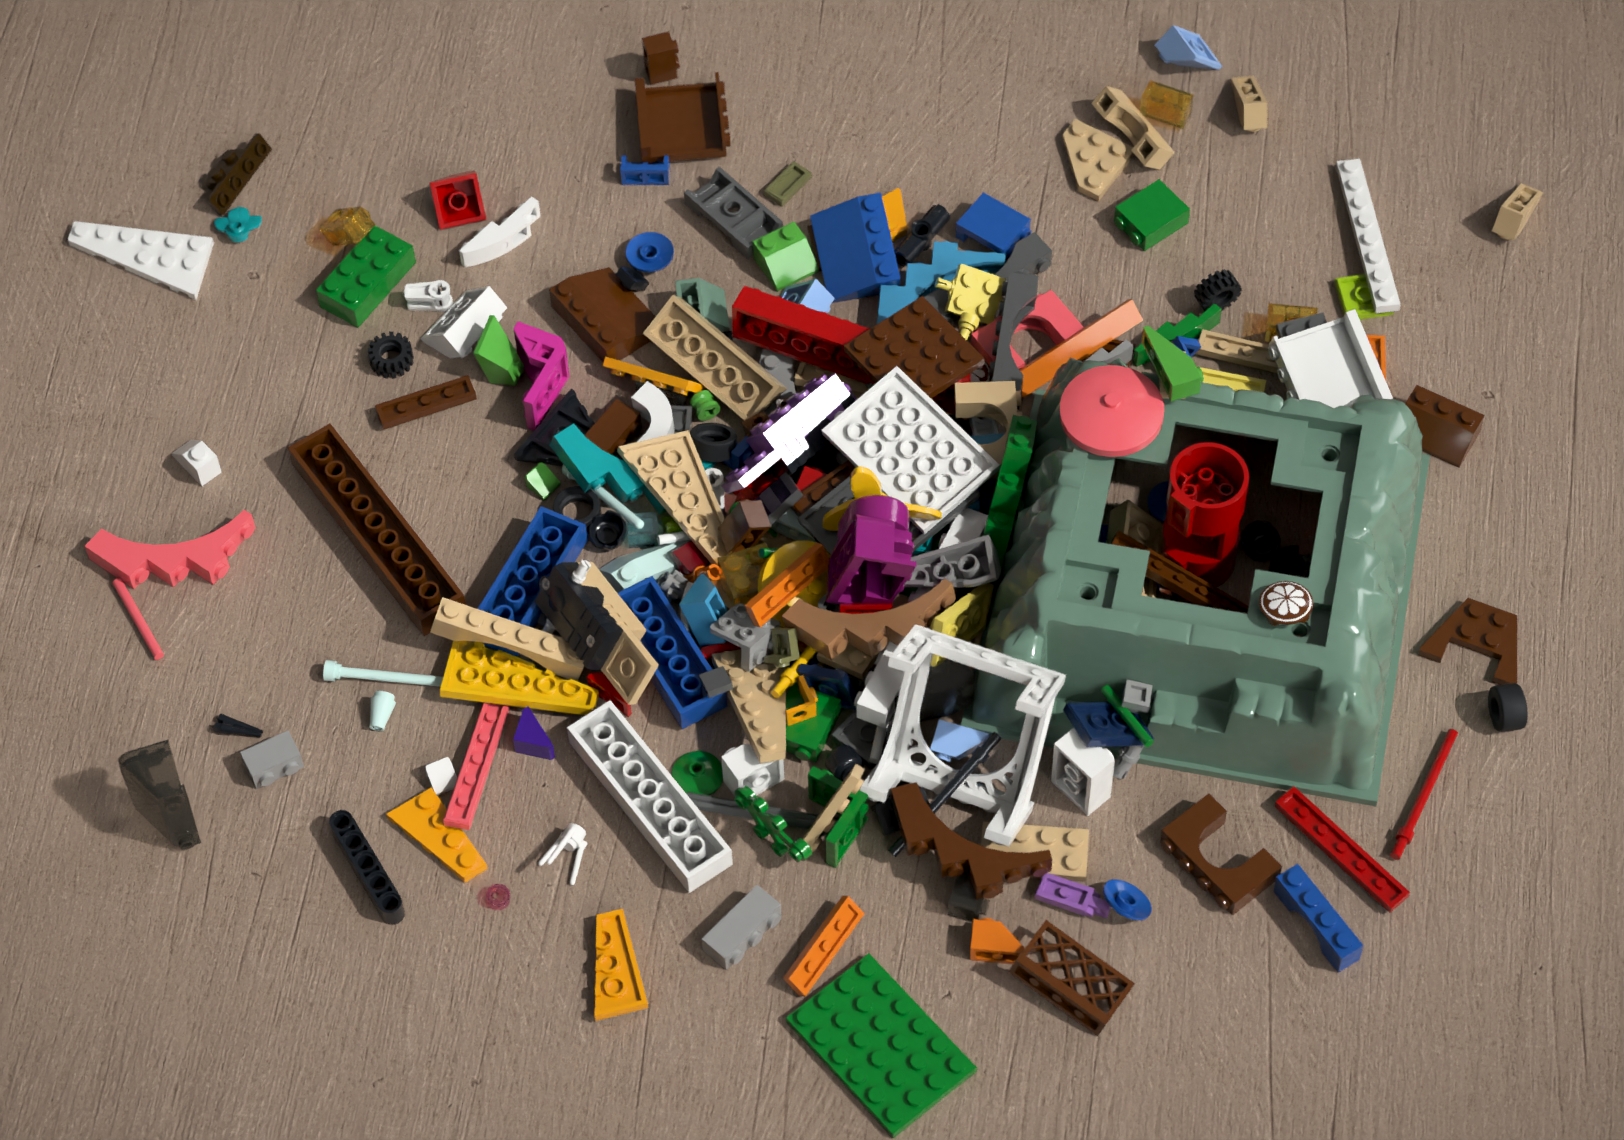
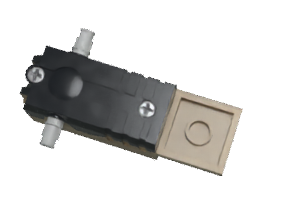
M586 560L581 562H562L554 566L549 576L541 577L539 581L541 590L535 600V603L547 617V622L542 631L552 634L556 628L563 639L570 643V648L577 652V657L583 660V664L587 669L602 670L628 705L636 704L659 666L640 642L646 632V628L593 562Z

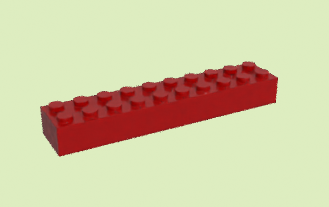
M747 286L742 288L732 305L733 338L865 384H875L859 366L855 367L857 364L844 352V345L871 328L831 316L826 312L808 308L803 304H797L779 296L770 295L756 288ZM971 373L956 383L970 382ZM955 383L932 398L943 411L954 415Z

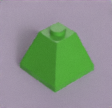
M490 315L473 354L490 384L517 385L520 376L524 372V364L496 317Z

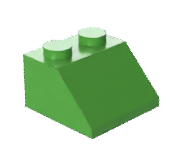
M795 222L753 241V259L777 292L819 272L807 238Z

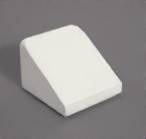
M449 757L425 766L427 778L437 796L454 789L457 776Z

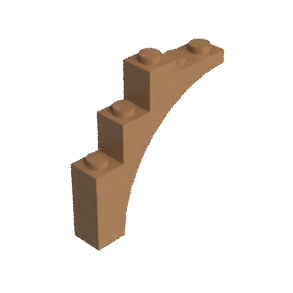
M944 579L931 591L912 602L894 609L864 614L837 613L814 607L798 599L782 615L785 627L796 628L797 638L831 661L838 654L842 653L848 644L873 658L886 647L889 641L898 646L915 624L925 628L931 626L934 617L939 616L949 606L951 607L956 600L953 583Z

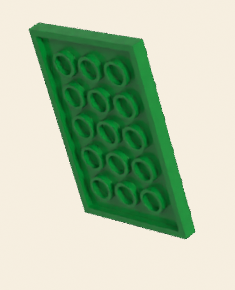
M870 953L786 1017V1023L893 1139L977 1072V1067Z

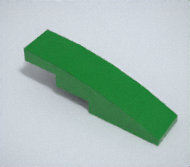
M1214 303L1199 317L1190 312L1177 325L1173 326L1166 321L1156 332L1170 342L1177 336L1198 340L1202 329L1210 331L1220 323L1222 309ZM1142 343L1134 350L1133 364L1136 367L1151 362Z

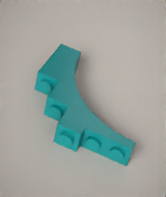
M574 423L553 436L550 443L551 448L584 492L591 488L595 491L607 483L622 504L629 499L633 502L644 493L659 515L666 511L624 460L600 449L587 439ZM701 460L705 470L713 468L716 462Z

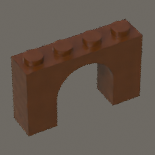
M1208 793L1162 829L1160 844L1167 854H1172L1179 861V865L1185 872H1190L1197 879V883L1204 891H1209L1215 897L1217 904L1223 910L1227 909L1234 915L1275 882L1276 876L1281 874L1282 865L1265 848L1236 868H1219L1207 862L1202 856L1199 846L1203 840L1225 824L1227 811Z

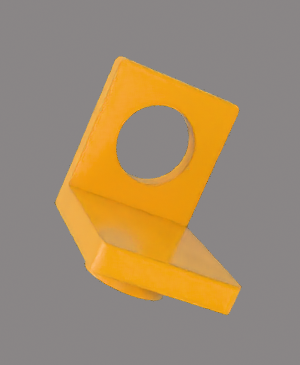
M803 675L798 677V689L805 704L786 710L787 726L817 716V694L813 687H808ZM805 711L802 715L793 717L796 713Z

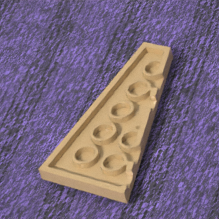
M689 430L618 446L617 452L711 564H716L721 568L740 562L739 554L727 555L718 531V527L725 518Z
M741 649L712 654L711 662L714 668L723 666L732 682L733 689L727 691V696L759 763L785 759L786 690L780 698L773 697L771 691L781 680L780 675L786 667H774V664L764 663L763 661L748 672L741 668Z

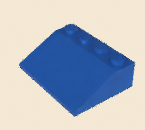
M881 192L858 196L810 215L825 288L835 298L832 303L880 295L881 285L900 286V274Z

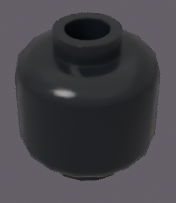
M840 745L833 748L825 760L827 770L841 781H844L855 764L864 769L861 757L849 745Z

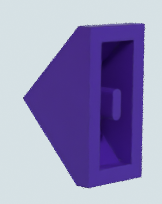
M529 706L525 707L513 738L515 752L548 760L554 759L553 744Z

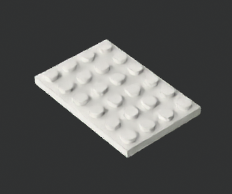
M898 366L822 429V434L855 467L868 468L877 476L884 494L896 498L903 503L932 508L942 513L941 519L909 517V520L924 535L1000 470V465Z

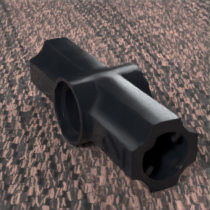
M940 204L933 205L921 220L912 223L911 231L894 250L896 261L899 265L905 267L908 263H913L922 251L928 250L931 247L932 239L950 220V213L944 206Z

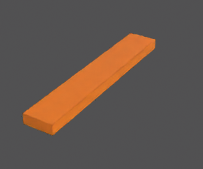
M1126 300L1019 369L1023 374L1021 397L1024 398L1052 380L1058 368L1062 364L1067 363L1069 358L1081 361L1142 322L1143 319L1133 300Z

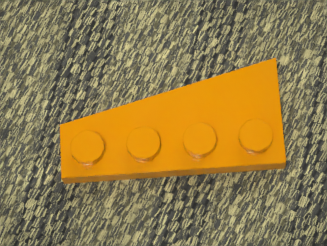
M432 787L386 814L389 821L397 824L410 838H414L422 845L423 849L437 857L446 868L463 882H467L487 870V864L462 829L444 826L443 820L447 808Z
M623 908L596 915L595 1021L648 1008Z

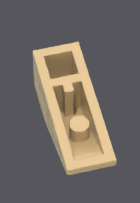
M1255 77L1231 78L1239 121L1243 129L1257 132L1260 129L1267 128V100Z
M1521 183L1502 204L1492 232L1497 233L1502 239L1515 240L1523 230L1543 192Z

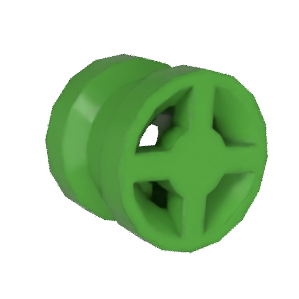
M702 390L696 393L690 400V405L693 409L697 410L696 415L701 421L714 418L720 411L719 404L714 401V395L709 390Z

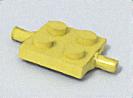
M958 264L955 277L951 282L938 277L936 280L938 283H935L936 288L948 291L946 312L961 316L964 312L971 313L980 319L979 323L985 325L994 321L1000 301L1005 302L1002 299L1003 281L1005 282L1006 280L1005 278L963 264Z

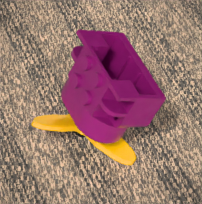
M856 467L851 473V490L855 499L845 501L834 507L823 517L824 529L838 531L837 543L829 558L826 602L835 604L892 603L898 593L903 591L906 581H910L912 572L916 568V562L911 561L914 544L911 541L912 533L909 532V517L941 519L942 513L932 508L903 503L896 498L887 496L881 489L879 479L870 469Z

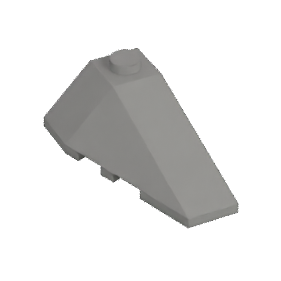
M986 535L913 556L911 561L916 562V568L912 572L910 581H906L904 587H935L944 579L953 583V587H975L996 581L1001 573L998 550L990 536Z

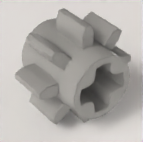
M676 569L672 574L664 572L657 582L669 603L672 599L681 600L687 586V579L684 578L685 575Z

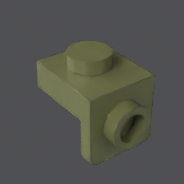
M779 626L771 628L774 654L763 657L764 663H772L774 667H786L790 665V661L800 659L796 628Z

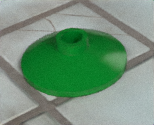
M692 751L682 755L675 762L671 776L685 793L692 792L710 796L720 788L723 782L722 764L718 758L708 752ZM697 768L702 769L700 772L693 771Z

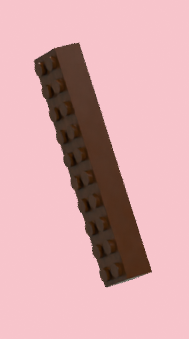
M330 423L288 447L289 456L294 468L423 636L428 635L431 631L442 597L466 605L464 594Z

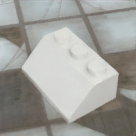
M490 286L466 290L421 337V340L448 358H463L472 351L471 346L479 341L489 316L494 315L499 322L503 317L501 314L507 307Z

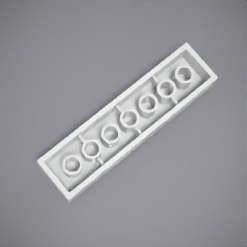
M611 700L567 727L571 746L689 893L733 865L731 848Z

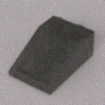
M945 659L929 672L920 709V722L954 715L961 709H967L973 703L975 673L967 665ZM899 695L895 697V710Z

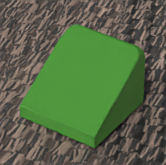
M542 462L525 476L526 487L543 500L561 485L557 477Z

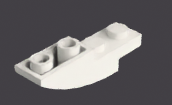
M530 197L525 203H521L517 210L511 216L506 217L500 225L491 221L486 227L481 228L477 235L469 242L464 243L459 250L462 266L469 267L493 260L511 251L531 236L530 225L541 216L539 201Z

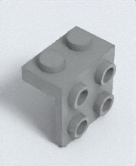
M738 603L710 626V632L741 647V668L750 672L764 661L763 657L769 656L774 652L771 628L781 627V622L771 618L762 627H757L753 625L744 606L745 604Z

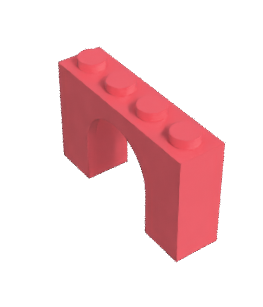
M1050 290L1044 294L1037 295L1035 310L1021 321L1014 334L1025 329H1035L1047 334L1058 345L1084 327L1057 295ZM1002 316L997 317L985 327L977 328L971 334V345L985 358L989 366L991 361L996 360V356L992 355L994 341H999V336L995 335L997 321H1002ZM1010 345L1011 354L1018 369H1021L1025 366V362Z

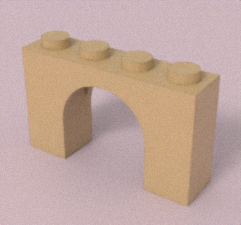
M1015 381L955 383L956 418L987 417L999 422L1006 430L999 440L989 444H978L1001 466L1012 416H1022V411H1017V406H1021V392L1016 391ZM999 471L989 479H997Z

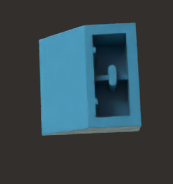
M700 574L679 604L681 611L685 615L692 633L700 646L726 643V640L710 632V626L723 616L727 609L715 585L705 574Z

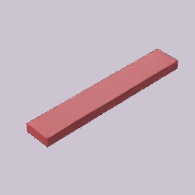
M483 702L443 820L444 826L470 830L511 706Z

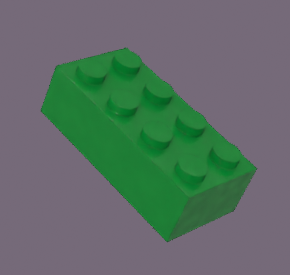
M374 225L316 289L320 308L359 328L415 265L413 245Z

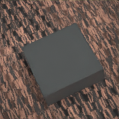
M723 666L699 674L700 682L709 698L733 689L732 682Z

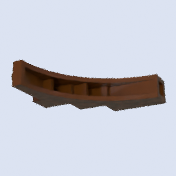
M917 782L891 788V802L907 856L913 854L923 855L930 850H934L942 877H957L968 871L976 899H991L1003 893V883L1005 882L1015 883L1022 878L1030 876L1041 877L1052 871L1050 850L1022 853L1005 852L983 847L966 840L949 829L930 809L922 796Z

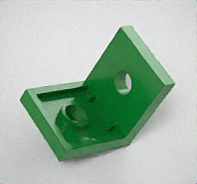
M813 766L808 773L809 799L825 807L843 781L835 778L828 770H820ZM860 790L856 794L851 792L847 797L850 802L842 814L836 812L841 817L826 838V864L834 868L838 866L868 821V817L865 816L868 811V804L865 803L868 798L866 793Z

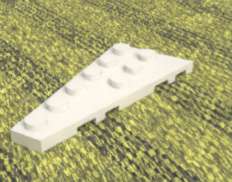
M74 221L68 237L69 246L92 256L98 255L105 258L108 263L113 265L119 264L131 273L154 283L160 282L165 284L171 290L177 293L179 291L186 293L189 298L197 300L214 244L212 237Z

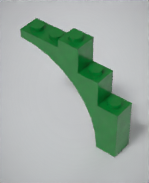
M1012 416L994 494L982 535H989L997 548L1000 567H1002L1012 532L1014 517L1034 444L1037 421L1026 416Z

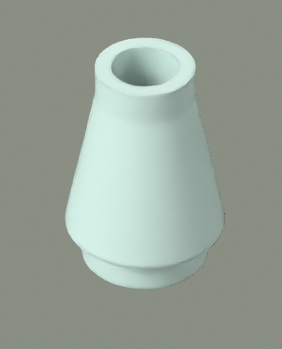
M385 691L374 692V696L370 699V729L375 731L385 730V725L396 705L393 694Z

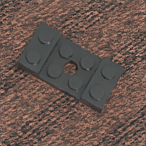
M720 166L716 168L710 182L696 192L687 189L684 192L685 204L700 218L704 215L732 240V246L747 259L753 256L754 240L783 227L782 220ZM731 207L740 209L734 213L728 211Z

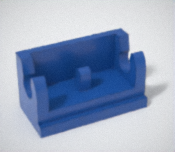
M664 155V162H643V164L642 162H627V156H621L620 172L622 185H669V155Z

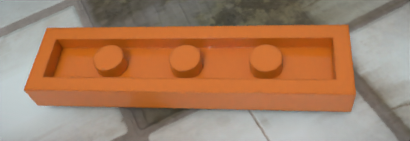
M816 542L744 605L753 625L762 627L828 568L830 559L822 544Z
M842 896L783 977L799 996H806L864 916L865 913L849 896Z

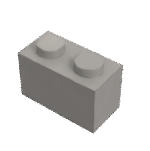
M285 731L240 752L244 766L256 789L262 786H269L275 780L286 775H293L304 767L301 754L289 731Z

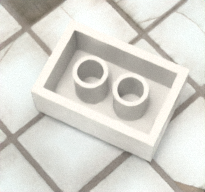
M1073 728L1054 743L1051 782L1081 811L1089 816L1111 797L1114 756L1107 748L1086 747L1075 728Z

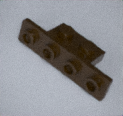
M256 133L244 149L227 150L222 155V159L217 166L209 172V177L204 184L209 190L213 191L207 198V201L218 215L226 213L271 152L272 148L260 133Z

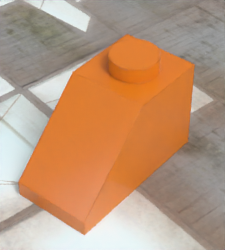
M991 918L973 919L970 960L1013 964L1025 949L1023 945L1000 921H994Z

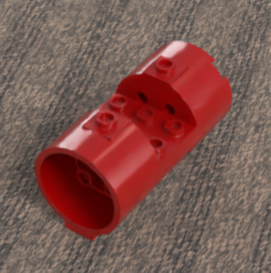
M1205 442L1194 444L1182 450L1175 457L1170 469L1161 555L1215 587L1222 585L1230 578L1236 565L1240 539L1239 523L1244 513L1249 483L1247 465L1237 452L1218 443Z

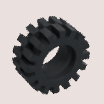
M1223 269L1221 272L1219 270L1215 271L1214 275L1209 274L1207 279H1202V284H1198L1196 286L1197 289L1194 290V296L1204 311L1214 303L1223 311L1225 310L1224 307L1228 306L1229 308L1231 302L1237 301L1236 297L1241 295L1240 291H1242V288L1232 272Z
M384 332L381 333L382 338L374 337V342L371 341L369 344L370 348H368L372 370L376 371L378 376H381L383 373L384 378L387 379L389 375H392V379L397 378L396 374L398 373L400 376L405 375L404 370L408 372L410 365L413 366L414 363L412 346L410 341L408 342V338L406 336L402 338V334L398 332L396 336H394V332H389V336H386ZM388 351L400 353L394 359L382 358V355Z

